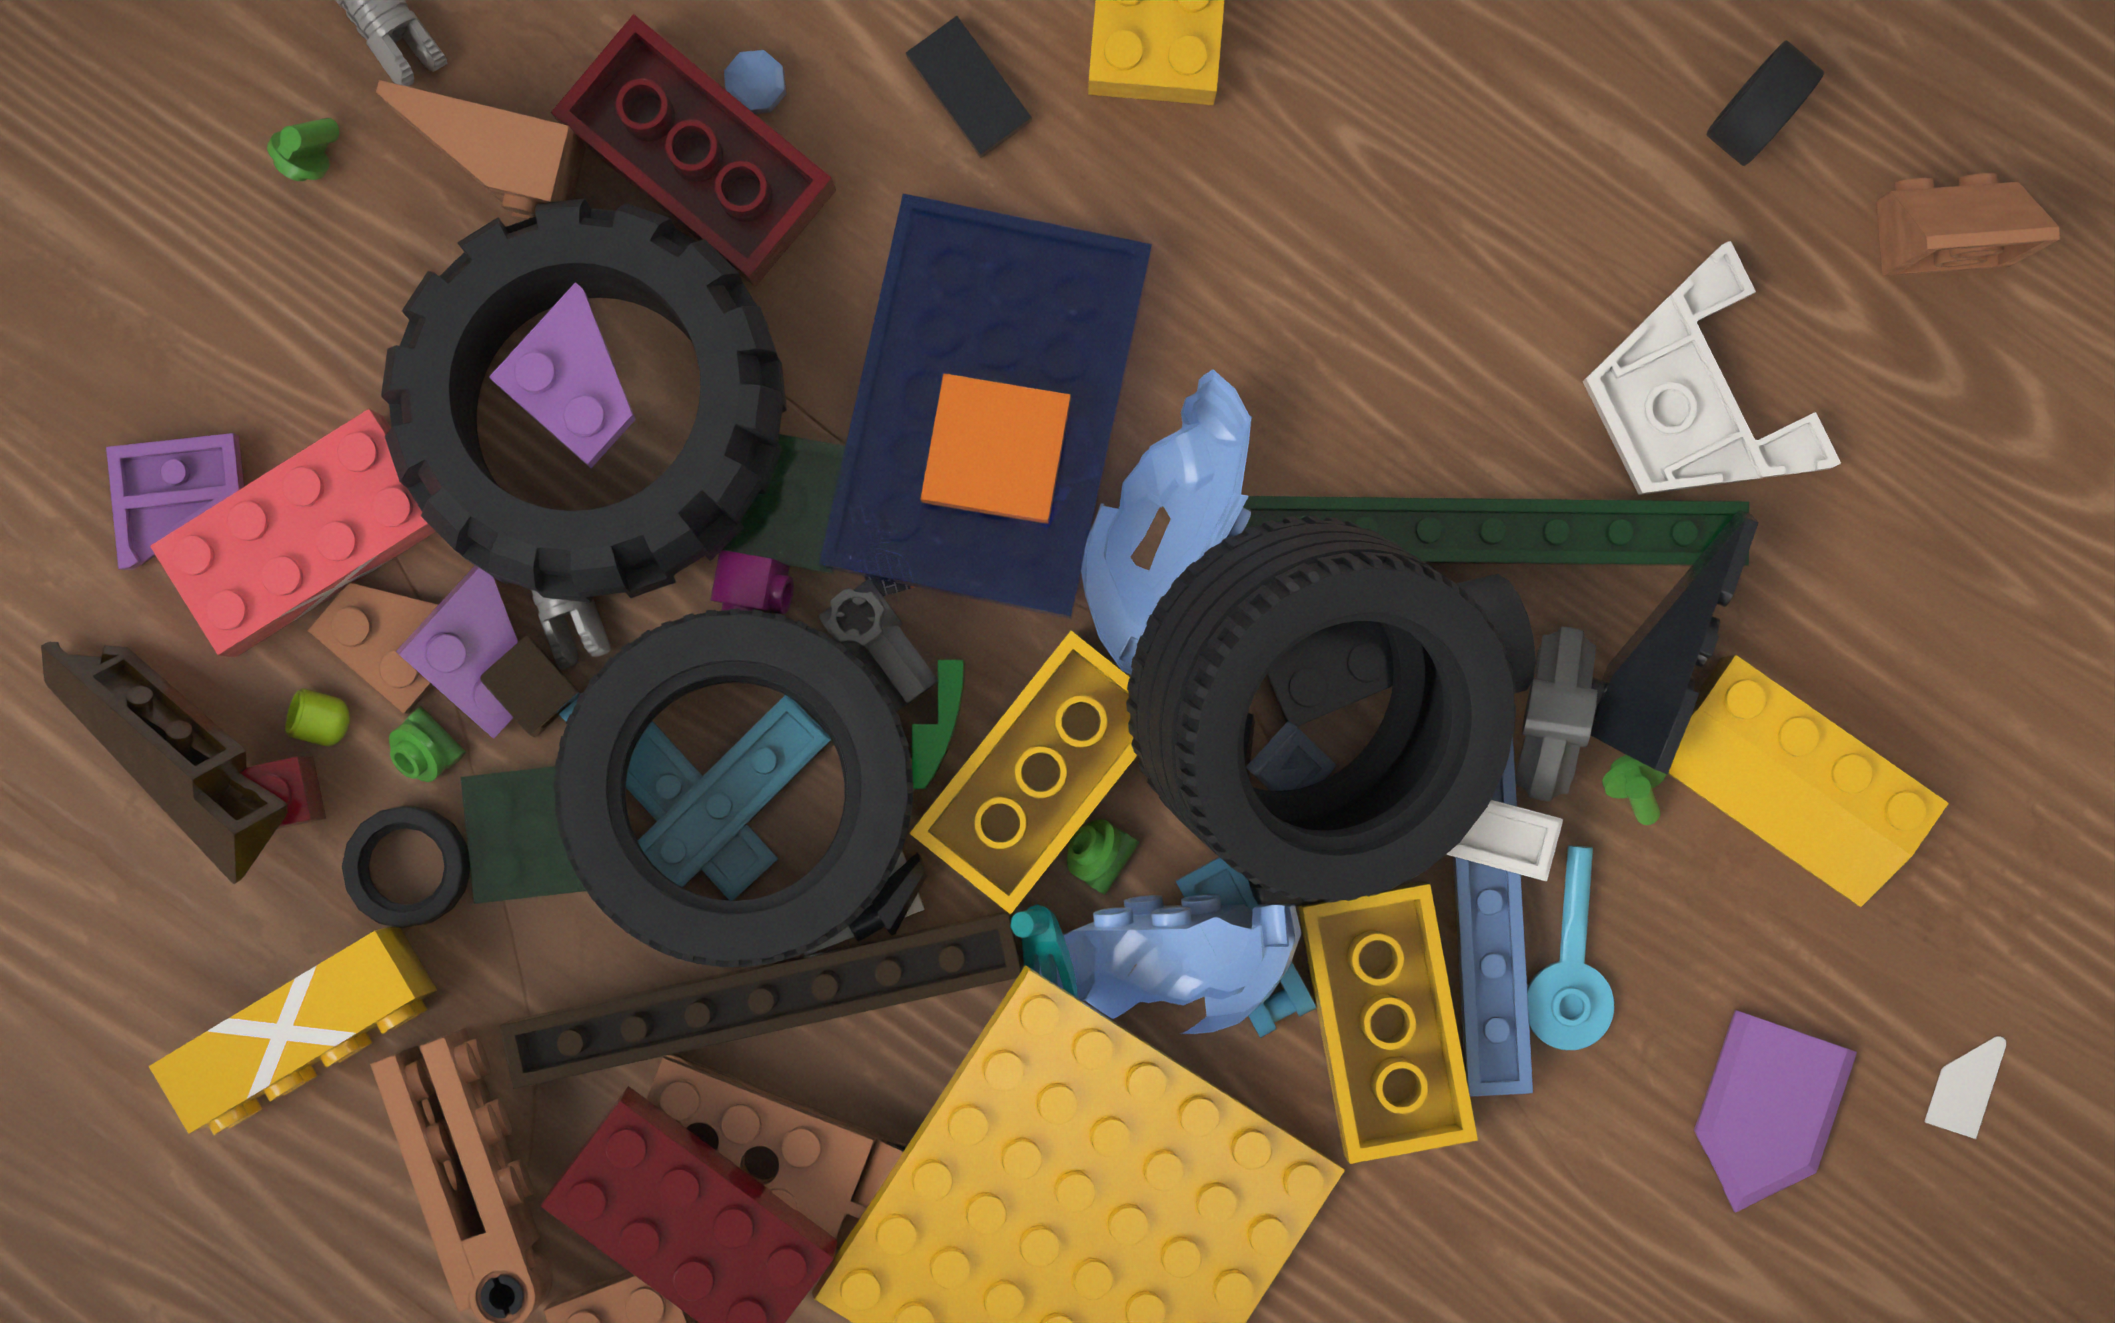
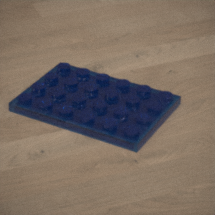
M903 194L819 561L821 567L1072 620L1082 574L1081 568L1086 542L1092 529L1151 259L1152 244ZM943 373L1071 395L1049 524L921 502L920 498Z

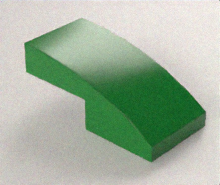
M938 660V724H912L913 789H927L949 750L961 709L965 677L964 660Z

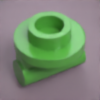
M323 118L286 126L281 132L274 133L267 144V151L273 159L275 168L284 176L295 181L323 178L330 166L329 159L324 152L329 143H333L338 139V124L331 118Z
M422 706L417 708L389 736L390 757L394 766L404 776L411 779L417 778L424 782L435 780L446 768H451L466 753Z
M1624 755L1612 763L1611 770L1603 777L1602 784L1604 790L1612 798H1628L1639 823L1643 825L1654 824L1659 819L1661 811L1652 789L1665 779L1666 774L1654 770L1628 755Z
M1094 820L1079 828L1070 839L1067 855L1068 869L1071 874L1083 880L1103 895H1106L1140 842L1121 829H1117L1116 826L1106 820Z

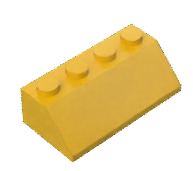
M1737 655L1722 657L1699 689V696L1668 772L1673 778L1859 907H1862L1913 856L1949 804Z

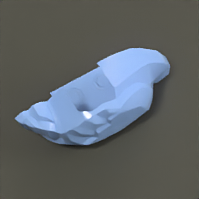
M1214 369L1199 379L1197 392L1185 398L1181 410L1182 428L1149 446V449L1143 454L1139 463L1123 481L1119 509L1103 506L1104 504H1101L1087 538L1081 568L1085 597L1099 639L1120 669L1131 675V663L1136 652L1138 640L1143 635L1147 626V620L1153 613L1158 601L1171 588L1174 580L1186 570V567L1200 559L1208 549L1221 543L1227 537H1234L1242 533L1251 515V511L1243 508L1249 496L1241 495L1252 417L1249 416L1236 389ZM1164 507L1170 518L1157 546L1150 568L1134 563L1131 555L1145 537L1159 508Z
M1203 894L1181 899L1182 905L1163 906L1162 896L1147 895L1125 899V908H1109L1093 913L1094 922L1063 935L1074 968L1078 999L1088 1002L1100 1012L1114 1019L1139 1002L1165 1001L1184 1006L1205 997L1207 1017L1189 1030L1179 1034L1215 1032L1238 1024L1269 998L1290 967L1301 936L1295 904H1262L1254 907L1252 911L1244 904L1221 905L1220 895ZM1057 969V982H1058V986L1063 989V986H1062V983H1061V979H1060V976H1059V973H1058V969Z

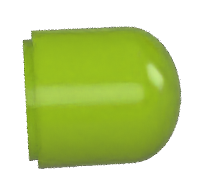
M301 688L294 694L286 717L285 731L290 738L321 746L335 745L341 741L348 730L350 723L349 709L345 702L338 697Z

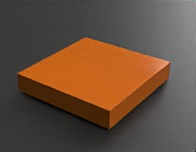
M943 373L920 498L921 502L1049 524L1071 395Z

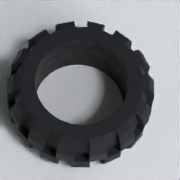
M585 198L540 203L535 208L536 217L506 227L498 217L457 243L464 253L440 276L434 272L427 271L401 311L409 319L400 346L395 345L387 349L381 397L389 404L391 430L385 435V439L399 481L409 489L422 511L421 517L467 561L504 584L510 582L538 592L543 598L588 603L592 602L594 596L626 593L630 598L676 583L674 577L676 573L704 556L711 561L744 529L740 521L757 494L767 493L782 451L778 443L781 415L787 411L782 363L777 355L768 329L769 326L760 306H757L746 289L740 274L705 239L695 241L676 229L671 218L628 203H624L616 211L592 209ZM576 282L583 288L588 298H610L632 302L662 315L677 326L689 338L695 348L700 371V397L696 419L683 449L658 479L642 491L621 502L591 510L565 511L539 507L522 501L505 492L497 485L484 461L477 432V406L486 371L503 343L526 321L553 307Z

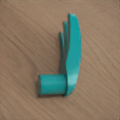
M1037 904L1029 907L1026 911L1016 913L1011 920V929L1016 936L1022 938L1024 966H1028L1039 974L1041 968L1042 976L1057 986L1058 969L1063 989L1078 998L1077 983L1070 953L1054 913L1050 909Z

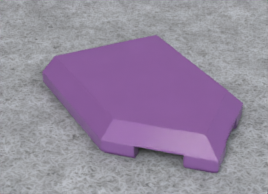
M1734 1010L1694 1128V1132L1705 1154H1707L1735 1213L1817 1172L1857 1054L1856 1051Z

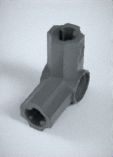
M870 578L853 590L847 588L830 600L831 606L818 615L833 639L846 647L847 651L862 661L872 675L874 674L879 685L892 701L891 704L896 712L914 701L938 682L937 677L901 630L900 626L903 623Z
M1561 626L1557 632L1543 635L1538 649L1535 669L1536 676L1531 682L1522 727L1524 740L1515 776L1516 784L1527 792L1529 798L1551 802L1554 797L1560 794H1568L1571 782L1574 779L1580 746L1587 747L1598 693L1597 690L1591 689L1596 645L1589 642L1584 635V631L1580 629Z

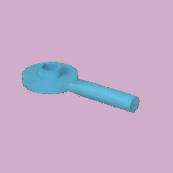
M1568 845L1559 961L1551 963L1537 972L1527 987L1529 1026L1531 1030L1544 1043L1561 1050H1579L1594 1044L1608 1030L1614 1015V997L1610 985L1600 972L1585 964L1593 847Z

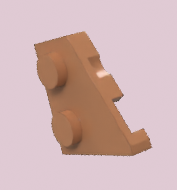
M349 582L307 630L403 714H409L433 686L396 651L438 606L437 604Z

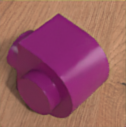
M721 550L718 556L710 601L722 603L721 611L740 608V610L747 611L755 609L775 614H786L791 605L794 590L793 578L788 576L790 565L771 558Z

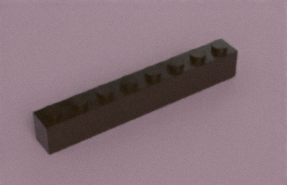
M1007 911L786 959L771 964L754 966L518 1018L500 1025L512 1086L513 1089L1016 979L1021 973L1022 967L1015 935L1011 929V917Z

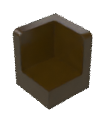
M527 635L480 677L485 687L529 736L535 738L552 724L563 710L577 700L581 693L536 642Z

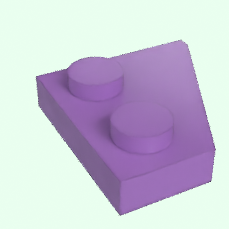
M575 282L489 377L576 456L592 468L636 419L616 373L607 345L597 325L587 294Z
M230 433L106 447L118 569L133 570L156 556L150 545L244 487L239 435Z
M474 566L396 652L493 739L512 720L511 714L485 687L480 677L517 644L518 640L493 576Z

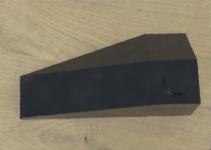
M1739 510L1611 660L1602 680L1593 677L1591 689L1597 690L1598 693L1590 736L1654 770L1668 774L1699 696V693L1694 691L1696 679L1691 677L1695 665L1702 667L1707 658L1712 657L1719 638L1717 633L1720 619L1712 615L1717 604L1726 607L1732 599L1759 523L1752 514Z

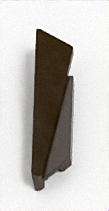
M47 642L41 645L43 674L47 687L233 884L242 880L288 814L287 804L282 799L240 774V772L247 769L246 750L128 647L104 645L102 656L97 657L68 655L60 648L59 642Z

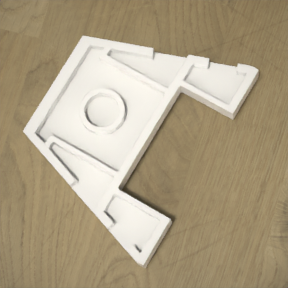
M1731 241L1717 248L1582 381L1638 495L1828 470L1841 464L1816 412L1759 440H1755L1697 324L1698 321L1756 292Z

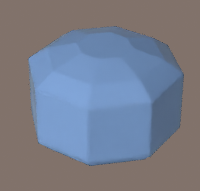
M765 50L739 52L724 70L725 90L754 114L771 113L786 95L784 68Z

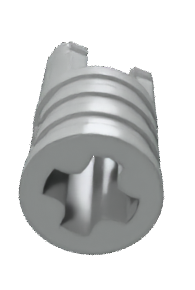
M335 0L340 8H344L350 21L357 26V31L367 40V46L395 84L408 87L414 83L415 79L411 66L395 44L401 38L405 40L415 56L420 60V63L429 71L434 72L448 64L443 52L416 14L409 10L405 0Z
M531 590L534 604L539 610V619L559 670L575 666L579 659L576 645L565 619V616L569 614L572 615L578 635L581 636V642L584 644V648L587 649L588 654L591 653L592 657H598L611 651V646L594 599H592L591 603L543 598L538 592Z

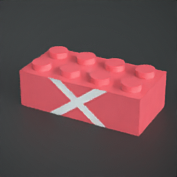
M371 409L364 411L150 545L217 655L227 657L239 656L341 592L349 582H357L436 532L421 517L422 511L409 489L399 481L385 439V435L391 430V427L384 416Z

